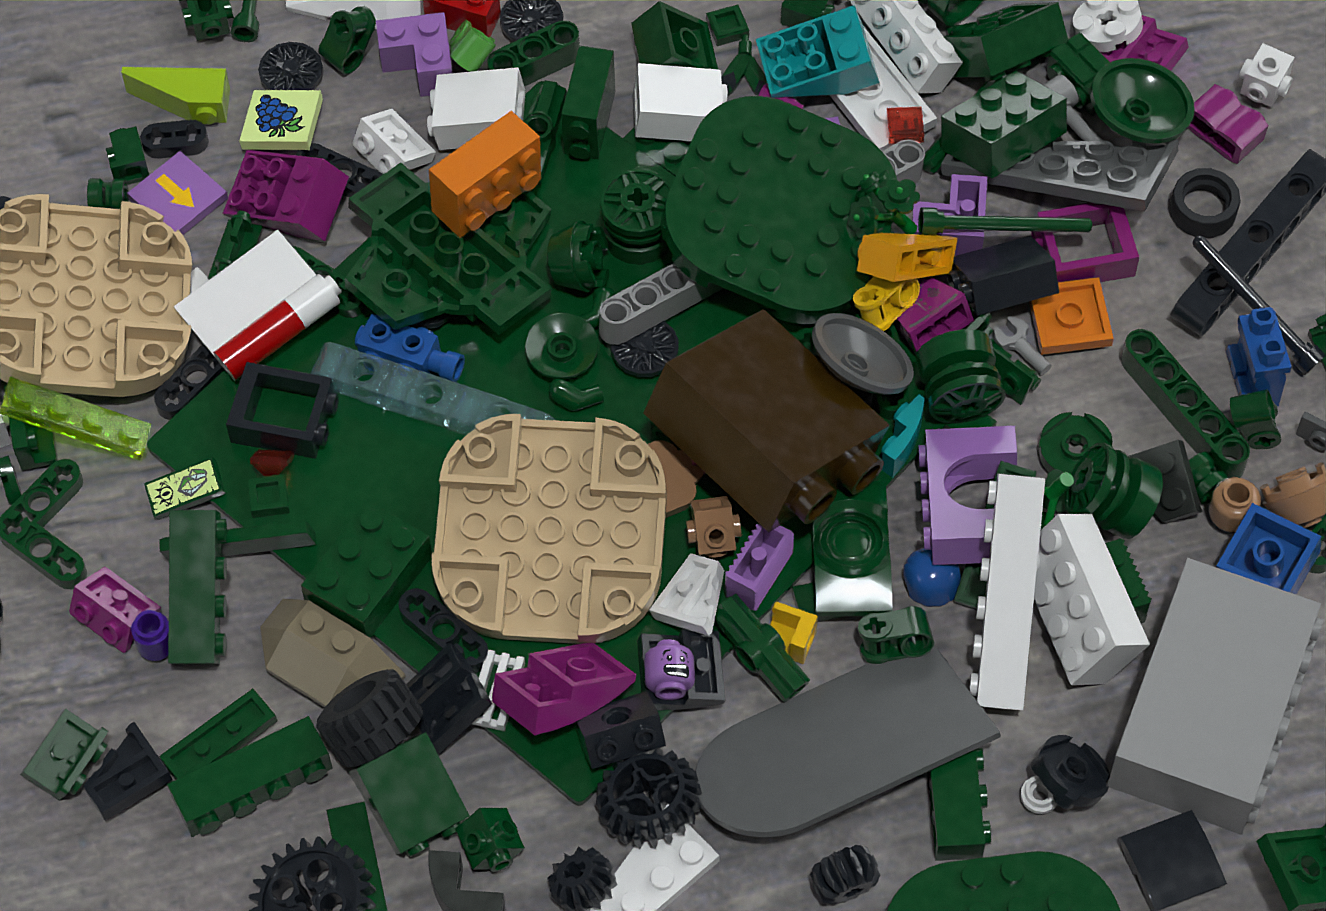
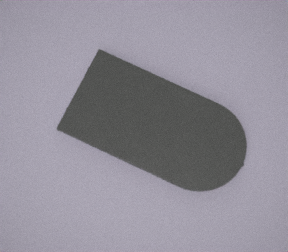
M934 645L933 649L924 656L897 659L882 664L868 663L724 730L706 747L698 761L696 773L702 790V794L698 797L700 798L701 809L714 822L727 830L753 837L787 835L805 829L1000 738L1001 734L985 713L984 708L979 705L948 661Z

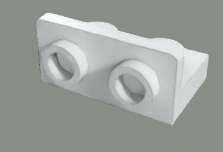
M393 109L361 118L353 140V146L383 174L399 163L405 165L409 170L431 163L436 153Z

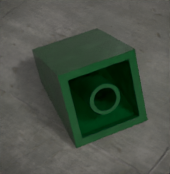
M426 732L408 739L371 762L348 771L396 854L406 851L408 857L426 849L430 846L427 842L428 838L438 833H441L443 838L457 832L456 828L462 823L461 821L470 816Z

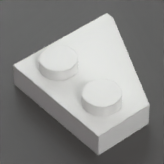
M690 553L649 609L654 619L709 636L713 630L724 576L723 567L719 561Z

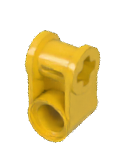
M874 276L853 295L854 305L860 310V319L873 324L882 331L887 330L903 312L916 302L920 292V284L918 279L892 282Z

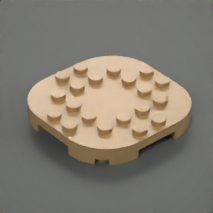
M49 194L26 195L5 202L4 208L0 210V379L11 385L28 390L112 397L139 395L161 386L182 365L191 332V325H188L174 308L176 304L190 295L192 269L191 252L179 229L174 231L163 222L164 216L160 213L132 202L121 201L120 209L49 203Z
M506 414L492 417L476 424V429L468 433L461 441L457 440L448 452L440 472L439 483L441 487L435 548L434 553H432L434 580L448 610L473 631L487 637L575 644L599 643L618 637L634 627L646 615L654 603L661 581L667 491L663 468L657 454L640 438L636 431L624 424L602 418H596L595 423L522 419L521 414Z

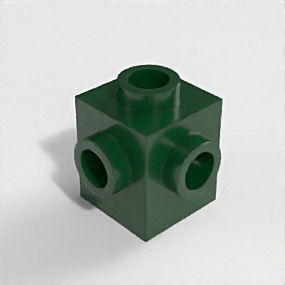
M479 808L456 828L466 857L473 869H491L492 872L504 870L513 863L512 859L525 849L518 834L517 826L513 822L507 808Z

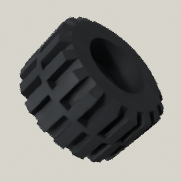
M386 669L366 675L338 693L319 715L316 721V728L343 766H359L371 762L399 745L417 726L423 715V710L398 672L394 669Z

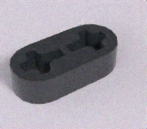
M197 120L149 124L142 130L140 136L145 154L156 159L171 158L179 151L185 156L197 155L205 151L209 143L206 127ZM190 134H196L194 141H188ZM161 137L160 144H153L155 138Z

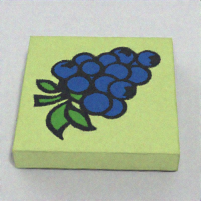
M254 90L239 140L242 150H310L323 101L321 90Z

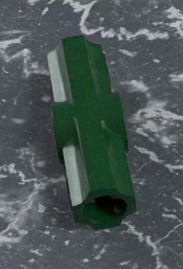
M547 80L537 83L529 113L523 119L535 132H545L540 136L541 180H539L537 185H541L549 155L556 146L555 134L567 94L566 88L560 86L557 82Z
M737 594L729 596L720 603L716 610L714 622L735 645L736 655L742 664L751 672H758L784 703L796 696L809 684V677L785 651L786 646L779 633L767 623L762 624Z

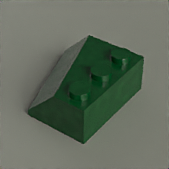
M1059 2L1014 4L977 17V22L945 28L947 35L943 36L953 45L955 53L963 62L953 77H984L985 81L1004 77L1006 75L1005 70L1026 67L1031 64V59L1036 56L1037 58L1047 57L1051 50L1062 43L1065 44L1068 40Z

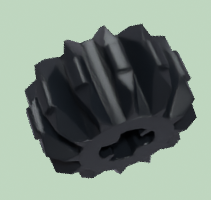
M854 845L850 848L845 847L837 852L834 851L831 855L823 857L821 862L816 863L810 873L813 887L817 895H820L822 902L833 905L839 902L845 903L849 899L857 898L858 895L868 892L869 888L876 886L881 876L874 855H871L868 847H863L862 845Z
M578 846L573 855L570 856L564 853V860L561 863L552 864L554 873L547 877L551 887V896L557 905L560 904L565 911H590L593 907L601 910V902L604 899H613L611 889L618 885L613 865L608 858H605L603 854L601 855L593 847L585 851Z

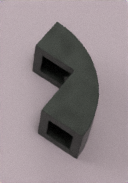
M429 850L428 862L432 886L442 911H506L504 893L460 890L463 871L460 852Z

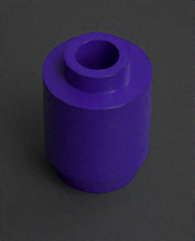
M154 610L141 612L134 619L131 626V633L137 650L147 660H162L168 656L169 621L162 613Z

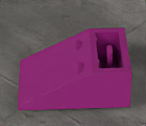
M247 150L222 214L232 217L238 211H245L250 214L252 224L261 225L275 231L279 230L282 233L299 238L325 241L349 176L323 158Z

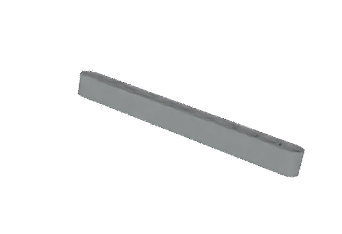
M903 140L882 151L891 163L899 182L903 179H910L916 184L920 180L925 149L919 142ZM673 263L606 299L600 306L599 335L601 339L609 344L618 345L722 290L723 287L709 282L707 288L687 277Z

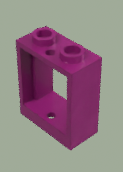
M1088 203L1037 213V217L1090 218L1092 226L1105 224L1114 254L1062 263L1053 235L1056 232L1031 231V236L1055 260L1058 282L1099 277L1100 282L1136 276L1139 254L1124 208Z

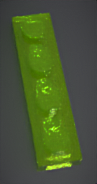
M11 376L7 382L0 405V414L137 460H141L144 454L151 428V423Z

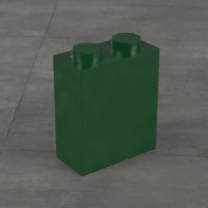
M579 45L561 114L564 154L572 155L578 159L591 158L599 160L616 92L613 50Z

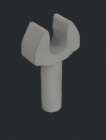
M1008 317L1007 327L1015 334L1014 336H1007L1001 329L994 327L993 339L996 341V344L1006 351L1016 350L1041 375L1046 374L1050 370L1052 365L1026 340L1029 325L1019 318Z

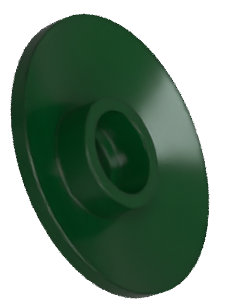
M556 313L540 319L533 325L526 338L525 350L528 361L540 374L553 379H569L582 374L593 364L598 353V338L591 324L582 317L570 313ZM560 349H567L569 351L566 354H557V351Z

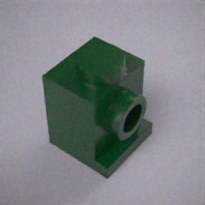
M137 126L127 129L120 128L110 132L112 147L106 148L113 179L126 178L128 185L143 181L149 176Z

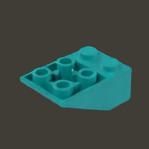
M855 5L756 39L772 98L848 94L880 83L866 33Z

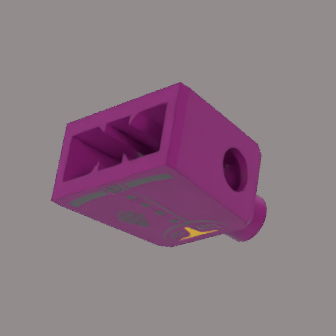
M930 276L918 278L920 292L916 302L893 322L896 330L915 355L921 346L933 337L949 331L961 330L974 321L965 294Z

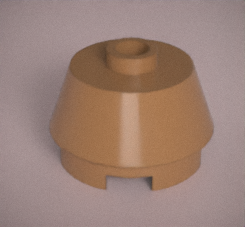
M1324 463L1316 464L1317 471L1307 473L1304 466L1276 477L1278 485L1269 488L1268 484H1263L1260 486L1264 497L1262 504L1268 511L1303 528L1322 521L1321 516L1326 514V467Z

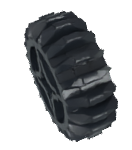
M657 748L652 754L645 752L626 758L624 762H613L614 771L603 770L602 777L604 782L597 783L599 796L596 797V805L598 811H600L599 816L602 824L607 826L609 833L613 837L619 836L625 845L634 840L635 845L640 849L646 841H650L651 845L656 849L658 840L665 838L671 844L673 833L676 832L685 836V824H695V812H699L701 808L698 796L702 794V790L698 783L696 771L690 768L689 762L685 757L678 759L677 754L673 750L664 755L663 751Z

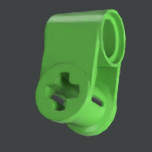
M465 20L455 31L449 42L451 48L450 56L467 71H478L495 48V40L492 37H487L484 33L472 27L468 20Z

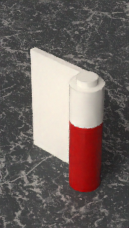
M276 230L176 304L174 308L184 321L191 325L193 332L230 377L236 381L242 377L246 362L261 363L340 303L338 295L342 291L331 276L328 275L323 278L320 274L316 275L280 231Z

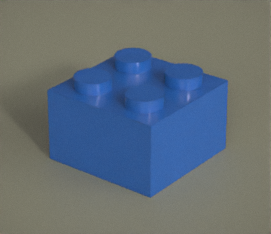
M1252 503L1216 568L1297 594L1320 554L1321 536Z

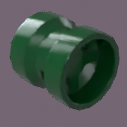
M90 178L87 185L88 206L120 209L121 201L129 202L126 178H114L111 182H104L101 178Z
M1201 452L1189 460L1199 501L1202 504L1210 502L1213 490L1218 483L1228 477L1223 471H1216L1217 469L1214 467L1215 461L1208 452Z

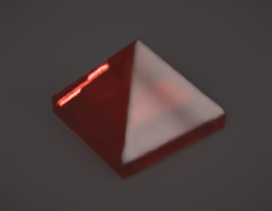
M259 449L250 458V464L264 476L279 475L294 459V453L292 451Z

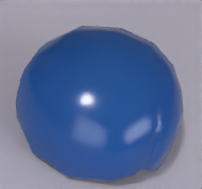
M923 547L911 553L906 559V564L903 566L904 581L907 585L909 596L913 601L928 607L942 606L955 598L961 581L959 564L933 565L932 550H924Z

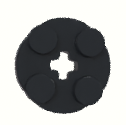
M1067 735L1050 737L1038 750L1036 757L1031 763L1032 771L1039 777L1049 792L1053 794L1054 801L1060 807L1071 809L1073 806L1091 807L1097 804L1109 789L1106 781L1110 778V774L1105 761L1088 744L1083 743L1079 747L1071 743L1070 741L1073 737Z

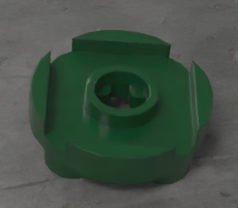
M1072 412L1061 413L1049 420L1044 426L1038 446V456L1048 472L1057 469L1072 474L1082 455L1096 443H1106L1112 446V434L1108 427L1093 415L1084 413L1083 417L1072 415ZM1072 442L1075 445L1082 443L1084 445L1082 453L1069 451L1068 443Z

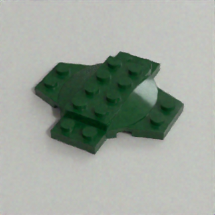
M399 163L349 198L348 208L371 226L372 232L371 247L365 249L345 277V288L394 330L446 313L464 315L472 322L479 318L500 335L551 297L552 288L526 267V253L551 216V208L531 191L521 193L512 200L506 209L495 212L478 229L470 230L461 238L432 212L430 183H425L402 163Z

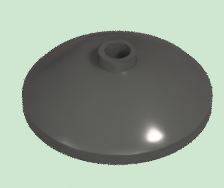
M831 313L820 317L814 325L812 339L818 356L827 368L848 386L872 394L890 395L904 391L911 383L914 371L909 357L894 339L873 324L851 315Z

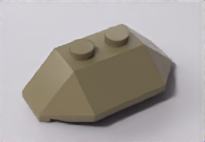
M283 598L260 626L266 671L324 708L343 689L371 673L394 669L402 680L406 677L405 673L371 638L309 600Z

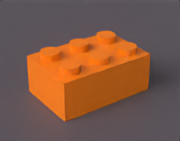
M513 111L505 114L429 169L432 212L460 238L470 230L478 229L488 217L497 211L506 209L514 198L524 191L532 190L541 180L540 136Z

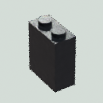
M1031 235L954 256L952 271L947 274L949 286L965 294L969 307L977 316L1059 293L1055 260Z

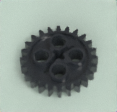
M320 836L316 837L313 847L305 838H301L299 850H295L289 843L286 844L287 855L283 858L274 852L272 856L276 864L273 867L261 866L262 870L267 874L265 879L253 880V883L260 888V892L249 895V899L258 905L249 911H313L309 908L312 906V902L317 911H331L340 902H342L340 911H365L366 909L376 907V904L366 897L374 893L376 888L370 882H366L372 877V873L366 867H363L365 864L364 860L358 855L353 856L354 851L349 846L345 845L341 848V845L335 839H331L326 844ZM329 869L327 876L322 881L317 882L318 875L323 870ZM302 871L306 887L315 894L312 896V900L300 881L299 873ZM294 887L292 894L287 899L282 900L284 892L288 888Z

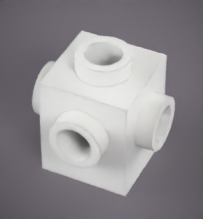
M1262 43L1254 59H1247L1240 71L1239 78L1243 79L1240 94L1249 97L1254 102L1272 107L1278 96L1285 97L1291 86L1293 78L1290 77L1295 57Z

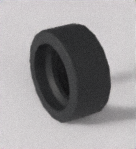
M1197 168L1186 172L1177 180L1170 202L1171 217L1177 227L1189 235L1195 237L1203 236L1205 238H1214L1222 235L1235 222L1241 202L1239 188L1234 180L1224 172L1212 168ZM1196 190H1206L1221 197L1226 204V208L1223 213L1215 216H1203L1189 209L1184 199L1188 193Z

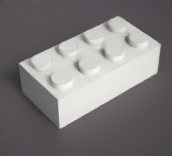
M1057 514L1040 531L1034 600L1070 684H1106L1145 650L1150 643L1093 515Z

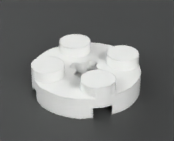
M1086 0L1076 10L1073 16V26L1075 34L1082 33L1099 52H1110L1116 50L1115 45L1121 44L1126 41V45L1132 43L1142 31L1143 20L1138 0ZM1113 20L1109 21L1106 25H1102L1104 21Z

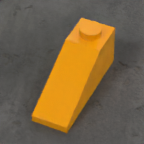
M899 233L863 235L862 242L858 248L859 261L857 271L892 282L948 274L952 271L958 238L953 236Z

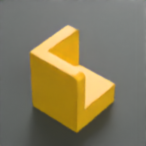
M775 602L772 608V621L770 625L783 639L786 646L785 651L795 662L804 664L817 633L818 616Z

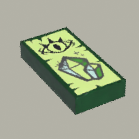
M212 457L144 483L153 517L158 520L169 516V510H185L226 494L217 462Z

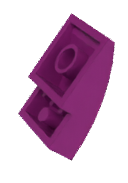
M582 643L529 653L526 668L495 673L492 702L532 734L538 735L572 724L605 706L635 682L636 674L594 643Z

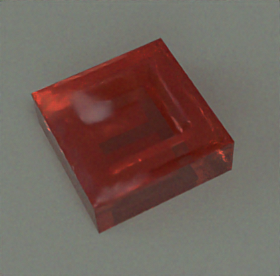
M922 106L887 108L886 120L889 144H896L903 140H914L924 143Z

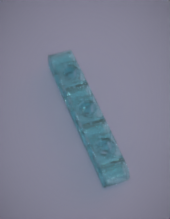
M331 342L324 343L310 373L332 378L334 392L465 436L476 429V424L489 418L506 414H521L522 419L557 421L547 413L505 398ZM362 375H373L368 381L358 380ZM436 396L441 398L440 401L434 404L425 402L430 397Z

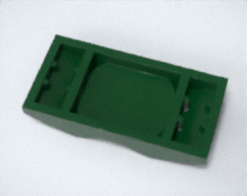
M873 481L867 488L856 495H853L843 486L837 490V495L829 508L812 522L816 615L818 617L865 616L871 613L893 611L888 504L885 481Z

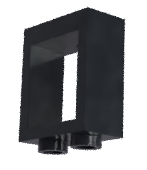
M246 362L226 423L230 442L316 459L319 447L325 446L328 440L329 425L327 422L329 415H335L339 402V394L334 392L332 378ZM263 388L316 397L306 431L254 422L253 419Z

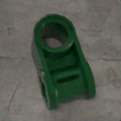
M358 6L351 12L340 10L331 16L329 26L319 45L318 52L344 75L353 73L363 61L365 50L376 26L373 12L366 6Z
M1268 389L1230 398V410L1234 425L1241 431L1251 448L1270 449L1281 443V434L1275 423L1278 409Z
M909 606L895 611L871 613L865 615L858 623V633L863 638L860 652L862 658L868 663L882 664L897 659L920 657L929 653L934 647L935 642L926 611L921 607ZM873 624H875L876 634H873L872 632ZM876 643L880 644V653H877Z

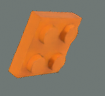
M1099 277L1058 282V294L1029 301L1041 355L1112 346L1114 338Z

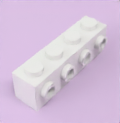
M849 0L852 5H855L857 12L917 93H942L963 62L955 53L953 45L937 29L935 21L919 5L918 0Z

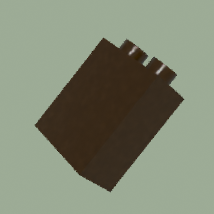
M764 309L666 362L643 412L768 532H771L795 516L804 524L812 523L829 508L837 495V490L843 486L853 495L867 488L884 466V461L875 452L890 426Z

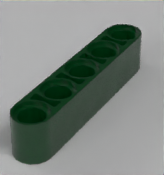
M1145 329L1131 331L1126 337L1121 358L1122 366L1196 454L1208 452L1215 461L1214 467L1217 469L1216 471H1223L1228 478H1240L1245 471L1250 454V446L1151 331ZM1135 350H1140V351H1143V352L1146 353V354H1138V353H1136V352H1134V351H1135ZM1157 376L1165 377L1168 380H1160ZM1179 403H1187L1191 407L1181 406ZM1202 429H1208L1214 433L1208 434L1203 432ZM1224 456L1235 457L1237 461L1228 460Z

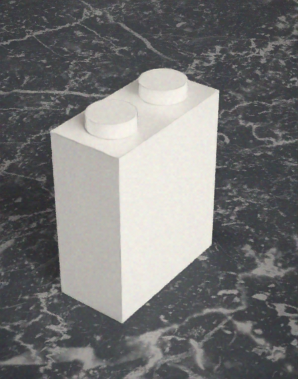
M638 63L633 88L635 137L692 141L704 117L714 108L727 101V85L722 84L721 70Z
M519 67L437 75L436 87L430 91L433 115L428 116L427 127L430 137H435L439 150L458 149L510 111H513L523 121L526 91Z

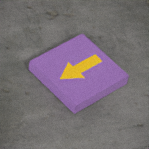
M181 151L127 193L132 203L143 205L164 216L163 222L174 231L179 229L182 235L228 199L227 191Z

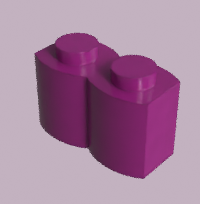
M1214 84L1194 102V116L1188 129L1200 139L1211 143L1214 149L1224 158L1238 164L1264 140L1269 125L1260 112L1241 105L1234 92Z

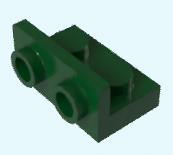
M14 385L4 386L13 450L21 470L53 464L57 461V453L48 399L31 400L30 396H23L20 387Z

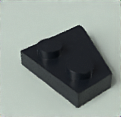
M135 722L129 724L125 729L127 736L117 750L111 748L103 759L102 766L93 772L83 786L105 821L173 780L168 769Z

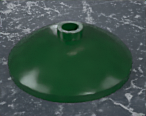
M1124 58L1112 61L1097 72L1091 85V101L1100 119L1114 132L1132 141L1157 144L1177 139L1188 129L1194 116L1193 97L1185 83L1172 71L1152 61L1138 58Z

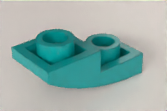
M920 394L910 404L907 402L903 403L896 411L893 418L895 421L894 435L886 441L881 450L883 454L882 460L884 461L882 470L892 478L905 464L917 442L922 424L925 400Z

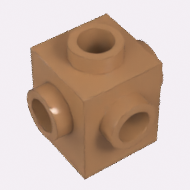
M728 496L690 501L692 520L686 521L688 543H695L698 554H705L706 557L715 558L726 555L727 551L736 550L735 537H741V524L739 514H732V506Z

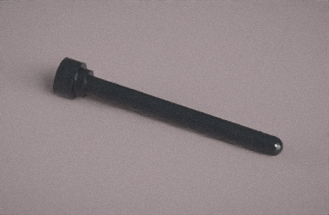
M1196 236L1193 239V247L1252 309L1270 307L1205 237ZM1276 313L1284 343L1294 353L1292 357L1297 361L1294 365L1305 375L1326 354L1317 345L1313 347L1309 342L1305 344Z

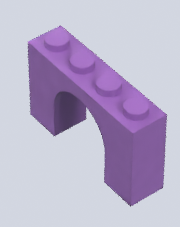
M1015 426L925 430L926 445H919V466L927 467V472H920L921 494H929V499H922L923 522H930V527H923L924 550H932L933 565L981 563L982 558H989L991 543L984 542L986 519L993 520L994 509L968 508L955 502L949 494L957 486L969 481L995 479L1000 461L1017 465Z

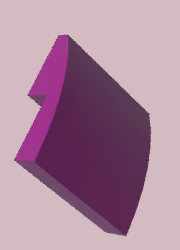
M1142 15V31L1132 43L1126 45V41L1121 44L1115 45L1116 50L1100 52L1109 62L1124 58H1138L1152 61L1171 71L1189 46L1186 37L1157 29L1154 18Z

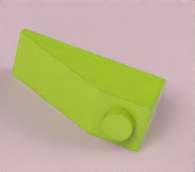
M122 67L121 73L127 93L186 120H197L203 124L227 122L230 85L226 68Z

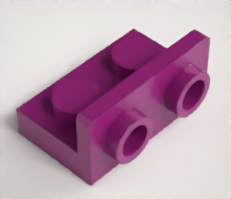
M104 566L74 586L69 612L76 620L101 636L107 643L112 644L122 653H125L131 648L133 639L131 626L137 615L146 610L160 612L161 606Z

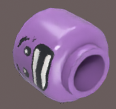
M667 639L658 642L657 646L647 651L644 658L646 687L660 699L675 700L682 698L687 690L694 686L695 681L694 655L691 650L680 645L676 640Z

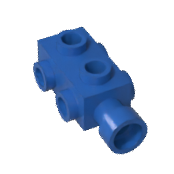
M371 314L366 325L360 326L355 337V345L358 348L359 356L366 366L374 370H381L383 366L395 369V373L407 381H414L416 377L426 380L430 371L438 373L440 378L455 383L460 378L464 368L465 356L450 350L447 353L442 352L438 336L423 327L416 329L406 326L394 330L379 316Z

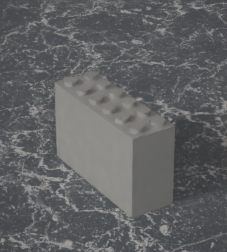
M1187 558L1116 753L1107 787L1109 786L1112 789L1180 813L1192 810L1197 819L1242 835L1246 822L1255 823L1270 776L1275 767L1279 749L1285 737L1293 708L1301 690L1304 675L1313 654L1312 651L1324 619L1317 617L1321 603Z

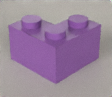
M445 13L376 20L382 72L417 69L420 97L430 96V91L436 87L437 75L452 73Z
M952 174L949 204L918 202L914 204L912 221L917 225V231L914 234L919 235L918 217L921 207L937 208V211H943L944 215L985 216L987 177ZM944 230L943 233H937L938 236L958 238L954 256L979 250L983 247L984 230Z

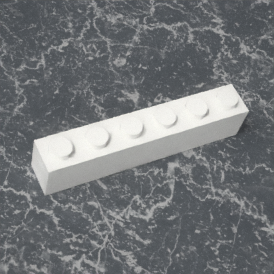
M997 474V481H989L987 504H994L993 520L986 519L984 542L991 543L989 558H982L980 581H987L986 597L978 596L976 619L983 620L982 635L975 634L973 645V658H980L978 673H971L969 687L970 693L976 696V701L983 707L1023 710L1045 478Z

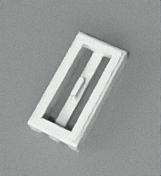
M488 649V656L483 663L479 676L485 691L494 664L498 665L496 673L505 672L507 667L513 668V670L521 669L525 666V657L517 656L516 659L510 658V654L502 653V655H497L495 651ZM493 682V685H492V688H491V691H490V695H489V698H490L491 702H492V693H493L494 682ZM492 702V705L484 711L483 717L479 716L472 724L505 731L510 715L501 709L498 720L492 719L496 706Z

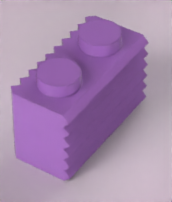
M756 524V529L752 530V535L748 536L747 542H744V547L737 554V559L733 560V565H730L729 571L725 572L726 597L737 594L749 609L757 610L793 553L794 533L781 525L768 532L760 524Z

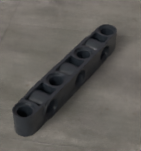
M1311 149L1307 150L1219 251L1248 284L1326 194V158ZM1208 264L1178 299L1172 309L1171 317L1199 336H1203L1239 295ZM1211 288H1218L1220 289V291L1213 290Z

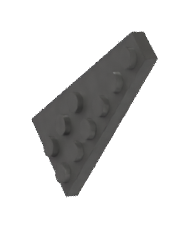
M1178 139L1166 142V145L1146 146V143L1132 141V145L1113 146L1109 141L1053 142V147L1039 149L993 179L949 154L942 161L941 168L942 175L952 176V174L987 177V183L994 186H1006L1022 189L1027 192L1056 195L1060 198H1072L1089 201L1094 204H1105L1122 207L1127 210L1145 212L1178 152Z

